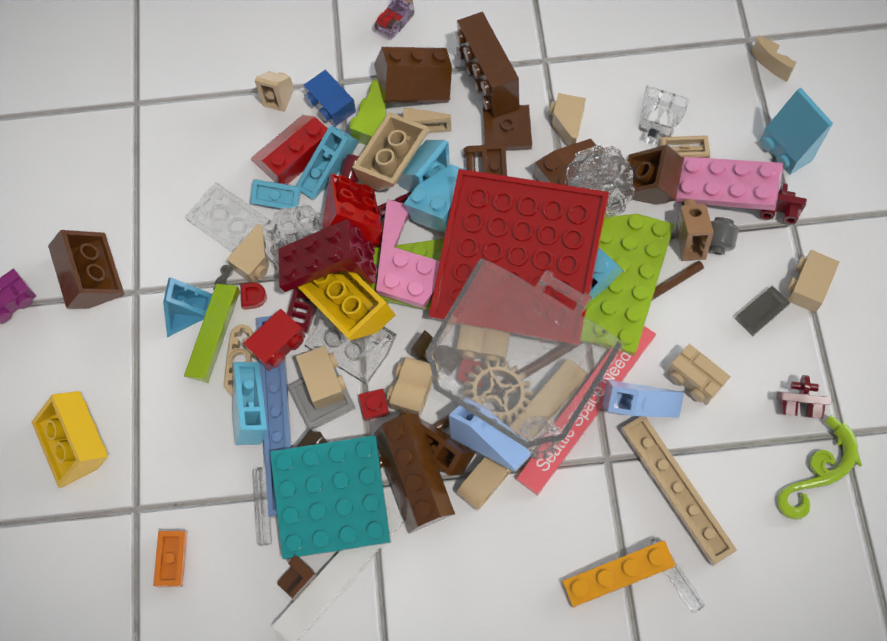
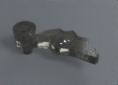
M229 265L221 267L222 275L214 282L215 286L216 284L227 285V278L233 274V270Z

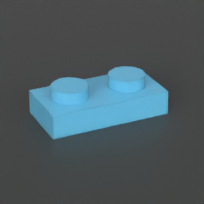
M253 179L250 203L299 211L302 187Z

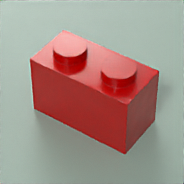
M280 308L243 344L247 351L264 368L270 371L273 367L277 368L284 362L285 356L291 350L299 348L306 336L302 327Z

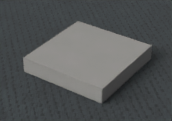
M334 368L336 376H339L338 371ZM304 378L287 385L309 430H314L356 409L347 389L342 391L345 397L344 400L316 410Z

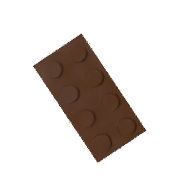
M483 11L457 20L458 30L455 31V37L459 44L456 47L457 54L460 60L464 59L466 72L469 77H473L476 92H481L485 109L490 110L493 117L520 109L519 77Z

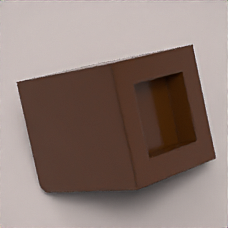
M296 555L288 562L291 566L290 569L277 582L278 586L294 601L317 577Z

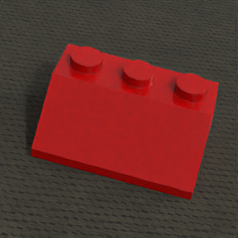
M302 115L252 156L251 160L274 182L289 184L305 170L328 128L315 116Z

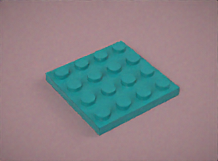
M376 435L270 451L283 560L291 559L295 555L297 557L391 543Z

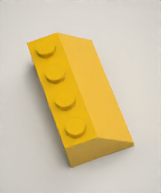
M348 271L334 272L298 287L350 341L378 333L396 316L390 306L357 273Z

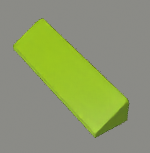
M216 284L184 377L209 383L240 293L238 286Z

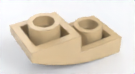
M758 35L752 49L753 55L768 71L787 82L797 62L788 56L777 53L779 44Z

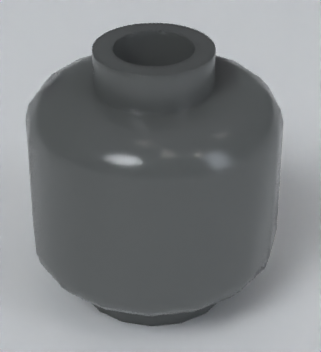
M715 217L711 221L714 233L709 247L710 252L717 255H725V251H731L735 248L739 229L734 225L733 220Z

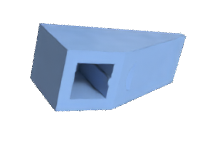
M607 380L602 405L607 412L630 416L679 418L684 392Z
M465 400L449 414L452 439L515 472L531 456V453L486 410Z

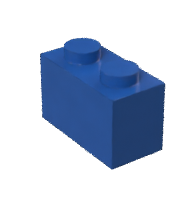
M326 69L303 85L306 93L304 98L311 107L315 106L323 121H329L333 127H336L356 112L354 99Z

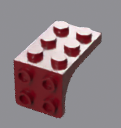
M348 219L278 248L279 287L284 292H287L325 275L339 271L357 273L372 285L376 283L375 274H377V268L373 259V255H375L374 246L371 241H367L363 237L361 230L357 226L354 227Z

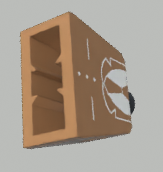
M686 199L681 203L676 224L681 261L706 260L714 233L706 205L696 204L694 199Z

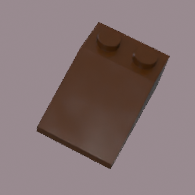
M590 138L554 150L535 162L533 177L537 181L596 190L618 176L620 172Z

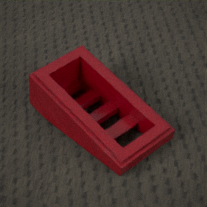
M297 287L294 288L287 314L292 319L294 317L304 319L305 323H296L302 327L305 334H308L317 306L311 300L310 304L300 301V298L310 299ZM297 308L308 310V312L303 313L296 310Z

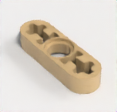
M244 324L234 327L230 334L224 387L231 396H233V386L231 384H233L234 358L238 355H244L247 358L246 362L253 361V356L246 350V347L244 346L245 349L241 348V342L238 338L245 332L248 337L244 338V343L254 334L252 329Z

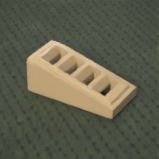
M403 108L404 118L428 126L430 128L429 133L451 131L450 114Z

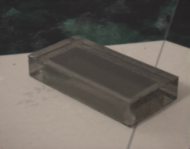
M771 286L739 313L735 320L752 336H755L790 305V302L777 289Z

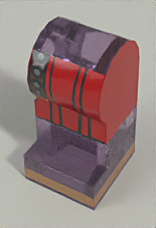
M392 0L386 10L376 19L375 30L390 39L394 38L415 14L413 0Z

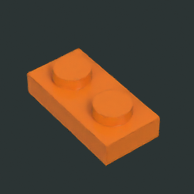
M158 531L153 586L183 587L188 534L186 531Z

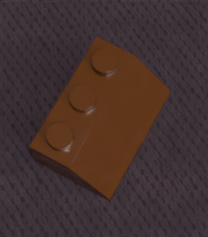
M381 47L374 67L384 103H448L450 101L452 65L447 48Z
M60 230L48 245L66 308L89 309L124 295L105 233Z

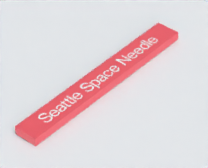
M644 326L635 356L615 349L611 351L518 475L516 481L537 496L604 407L602 404L607 380L622 382L653 341L656 333Z

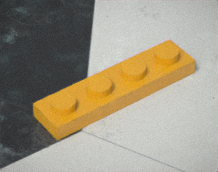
M665 540L563 580V584L571 604L575 608L676 567V564Z

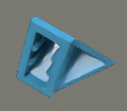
M168 278L163 300L167 337L204 320L212 294L174 278Z

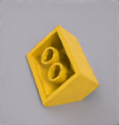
M80 391L52 394L31 421L58 488L64 487L98 470L108 458L107 449L101 441L97 432V426L91 418L88 405Z

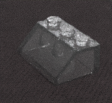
M318 309L304 346L310 350L325 346L328 354L334 353L338 368L362 383L367 384L388 356L397 334L383 327L378 333L350 341Z

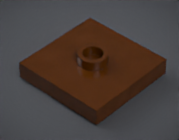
M520 105V109L497 117H493L490 110H486L483 107L485 145L505 144L506 151L532 149L529 105Z

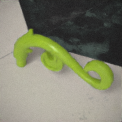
M830 415L824 423L834 430L833 434L838 438L837 445L840 446L842 444L843 457L841 462L833 470H827L825 464L830 466L835 464L833 454L827 450H820L814 453L809 465L812 472L818 477L788 485L778 495V508L789 519L798 520L806 517L810 512L811 506L810 499L805 493L800 495L802 501L799 507L791 506L788 502L789 494L798 490L833 484L845 477L855 463L858 466H862L857 439L853 431L845 422L841 423L833 415Z

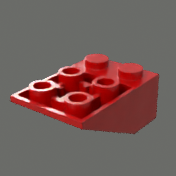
M331 173L323 214V229L348 219L354 227L357 226L361 230L363 237L367 241H371L374 244L382 231L374 189L367 184H359L345 176H337Z

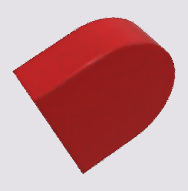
M240 284L241 307L243 310L256 309L265 304L267 293L261 284Z

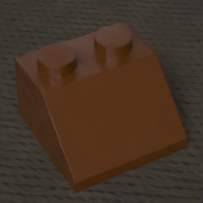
M669 145L629 154L620 196L654 205L676 201L684 158Z

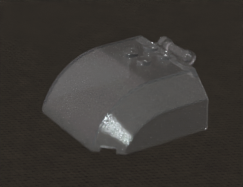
M480 259L425 351L433 375V387L442 395L525 448L564 440L588 405L625 343L582 315L592 296L587 293L583 295L553 277L554 273L549 270L544 272L535 287L489 260ZM550 286L578 303L576 308L573 310L544 292L545 288Z

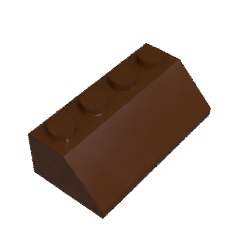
M402 414L381 424L373 435L377 437L378 449L408 533H413L455 515L419 414Z

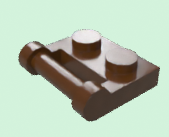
M505 144L475 145L463 148V157L466 158V170L476 171L475 158L482 156L484 173L507 176Z

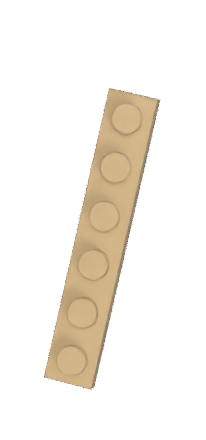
M640 416L623 426L621 431L712 566L736 552V547L646 416Z

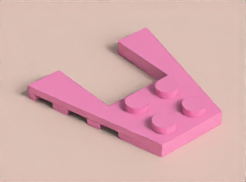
M387 199L376 292L378 295L424 309L433 297L440 261L396 248L409 213L403 203Z

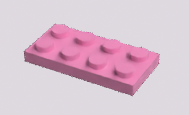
M684 157L676 203H682L686 199H694L696 204L775 210L783 172V163Z

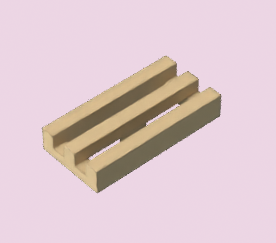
M708 135L660 137L659 145L661 146L681 145L671 148L683 158H710ZM685 144H703V146H690Z

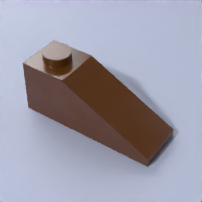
M402 409L399 415L412 413ZM420 418L438 468L449 476L463 475L476 452L452 439L448 433Z

